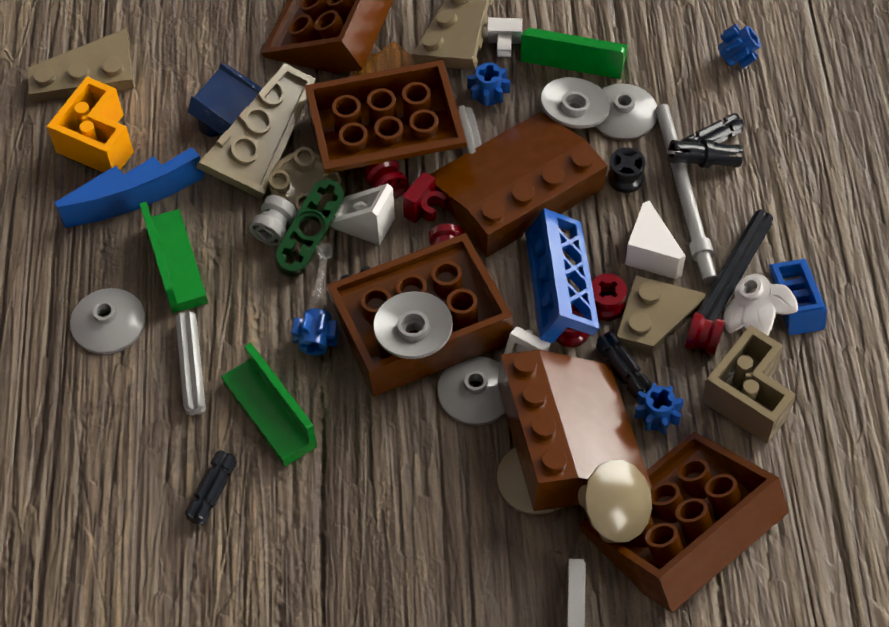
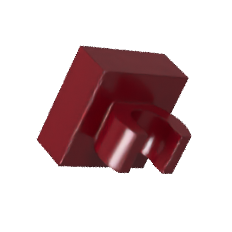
M423 172L402 196L404 217L414 223L422 216L429 221L436 219V210L430 207L432 204H437L444 209L447 206L445 194L436 191V178L426 172Z

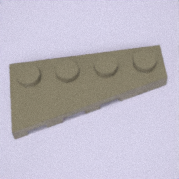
M444 0L412 53L415 63L422 64L443 60L445 67L476 70L478 64L477 52L481 50L483 44L482 31L483 27L487 26L489 17L487 11L488 7L492 5L493 0Z
M284 63L250 105L238 116L230 128L217 140L210 151L203 156L196 168L261 199L269 185L271 170L280 160L307 100L305 85L314 84L316 78Z

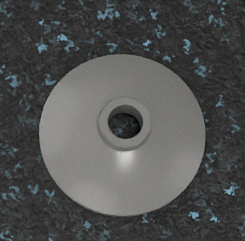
M575 77L559 78L548 83L541 93V106L547 116L567 127L582 129L597 126L607 118L610 111V100L604 90L585 79Z
M614 84L603 88L610 100V111L607 118L601 124L594 126L596 131L613 140L631 141L647 135L654 128L657 122L655 111L657 104L647 91L630 84Z
M106 288L92 292L76 305L70 318V329L73 338L83 349L96 354H112L128 348L139 338L144 329L146 317L144 308L136 296L122 289ZM110 313L108 316L101 317L102 314Z
M418 291L404 292L391 297L381 305L374 318V333L380 346L388 353L405 359H418L436 353L447 343L453 328L452 315L447 305L432 294ZM413 330L419 331L417 333H409Z
M477 356L446 368L439 379L437 388L438 400L445 413L457 422L472 426L490 424L505 415L506 412L498 388L500 363L487 357ZM481 382L483 384L479 387H473L469 383Z

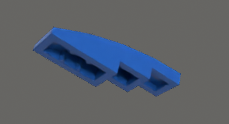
M191 147L163 165L153 156L125 174L117 166H114L54 202L61 223L65 228L98 222L141 208L139 203L147 201V205L169 197L205 177L204 171L196 168L201 160L200 155Z

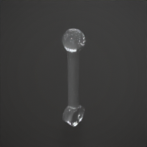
M327 243L321 244L318 247L320 263L314 296L309 300L311 308L321 309L324 304L321 294L327 260L333 255L332 247Z

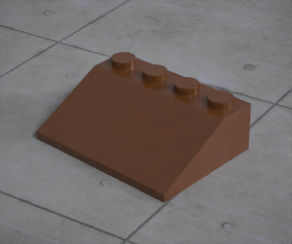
M287 0L261 54L264 58L331 73L363 70L394 0Z
M443 60L305 85L308 112L325 174L467 147L466 137Z
M540 111L475 148V153L471 154L468 152L429 174L436 178V191L444 193L447 197L446 208L487 258L523 237L525 231L543 208L562 214L601 191L604 187L608 165L585 139Z
M466 233L326 285L357 365L373 397L507 345L509 335L513 331V315ZM418 291L432 294L442 300L451 312L453 328L449 340L439 351L427 357L405 359L394 356L384 350L375 337L374 318L378 309L391 297L404 292ZM413 330L409 333H417L419 331Z
M544 350L501 354L498 388L534 511L580 505L578 501L579 489L587 484L588 478L595 468L608 460H624L635 465L645 476L652 494L653 489L610 364Z
M694 431L646 470L653 489L651 494L652 510L649 523L641 535L629 542L607 543L601 539L600 534L591 526L589 518L581 523L579 527L581 532L644 595L673 613L788 514L789 511L779 477Z

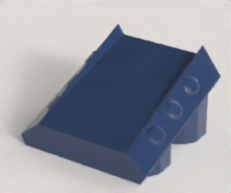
M220 63L219 69L195 97L191 96L188 113L197 118L201 133L209 137L222 136L243 110L256 98L262 88L231 66Z

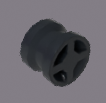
M626 147L616 150L611 155L608 182L616 191L631 193L637 191L642 186L646 162L645 157L640 151Z

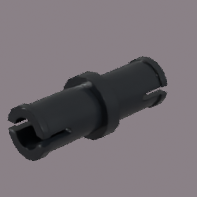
M702 139L700 143L672 140L668 147V151H681L675 152V154H668L670 163L698 164L701 168H709L711 165L739 168L743 162V157L730 156L736 155V153H744L743 147L739 144H714L712 140Z

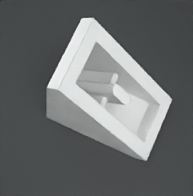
M384 184L344 197L341 209L331 227L380 245L395 219L393 188L389 184Z
M647 201L642 204L628 242L625 265L673 279L682 277L686 256L651 202Z

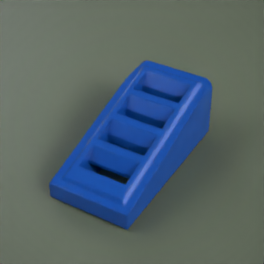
M806 259L769 264L772 283L787 286L795 296L797 303H801L798 304L797 312L782 315L788 333L796 335L823 330L826 326L827 308ZM801 276V278L786 281L783 280V278Z

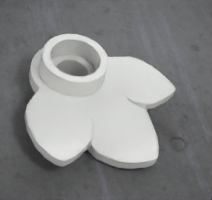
M750 274L742 278L736 285L735 298L726 307L723 320H725L724 325L728 333L735 332L743 326L747 329L751 325L769 336L776 314L786 315L798 311V303L787 286L771 284L761 274ZM757 288L753 293L748 294L752 289Z

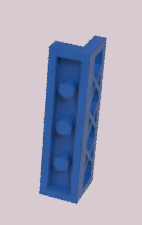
M543 208L525 231L539 338L553 344L567 327L594 336L600 328L582 223ZM559 228L569 231L571 234V239H569ZM563 251L575 261V266L563 255ZM568 277L580 289L579 293L568 283ZM571 305H574L584 318L572 314Z

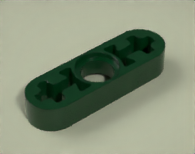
M323 179L312 187L277 249L275 262L282 274L294 277L301 275L307 269L343 203L344 192L336 181ZM327 191L332 192V199L335 202L329 200L323 209V213L317 211L321 200L320 194L325 195ZM306 219L315 220L320 226V231L314 236H306L299 229L300 223ZM298 241L303 245L298 258L301 263L294 261L292 265H288L286 263L287 257L284 253L291 255Z

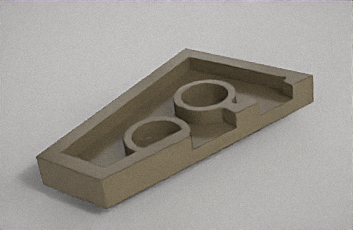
M125 28L28 67V94L31 102L69 98L86 76L114 87L116 90L134 88L128 29Z

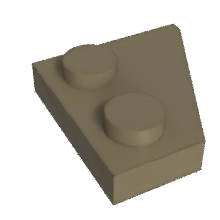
M636 275L616 336L621 342L619 345L653 354L664 343L668 335L674 334L684 324V320L695 309H699L706 293Z

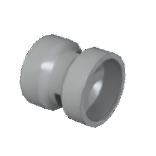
M270 195L267 196L261 206L262 213L254 217L249 229L252 235L264 244L279 246L286 235V227L291 226L298 211L285 198Z

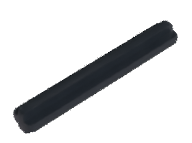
M759 209L753 214L697 310V313L703 314L705 319L714 321L719 318L736 285L742 278L772 225L773 216L770 213Z

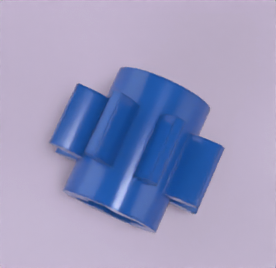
M734 24L720 35L723 42L718 45V50L728 65L733 66L739 62L743 69L757 60L756 58L759 55L756 50L761 48V42L751 27L746 26L740 30L739 26Z
M493 62L484 63L480 66L477 65L475 75L467 76V88L471 89V100L477 99L484 106L494 105L498 102L502 103L503 93H510V80L507 79V69H501L498 65L493 64Z
M319 308L308 309L304 312L303 319L298 317L293 319L291 334L294 335L293 343H297L299 350L305 354L313 356L323 355L327 351V345L337 346L339 334L337 329L338 321L332 320L331 314L326 310Z
M652 383V387L647 394L642 391L638 392L636 402L639 405L635 407L634 417L636 419L643 418L645 431L652 429L666 434V429L671 423L679 426L682 416L679 411L682 410L684 400L683 398H675L672 392L673 386L667 388Z

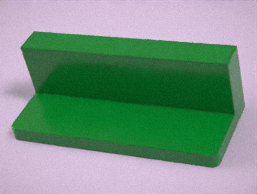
M528 27L527 30H523L521 36L520 62L621 79L628 45Z
M147 201L139 203L172 314L208 304L206 292L180 210L177 209L151 217Z
M250 342L244 346L247 361L222 375L221 379L223 385L282 465L286 467L317 447L314 426Z

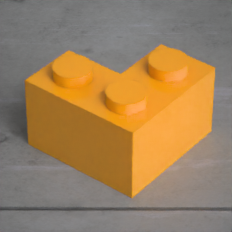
M87 76L47 125L56 153L102 173L114 166L121 170L134 153L127 127L118 123L124 114L116 88Z

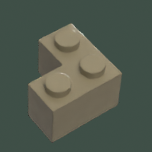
M750 325L706 379L701 402L768 444L789 417L796 394L770 378L777 369L784 345Z

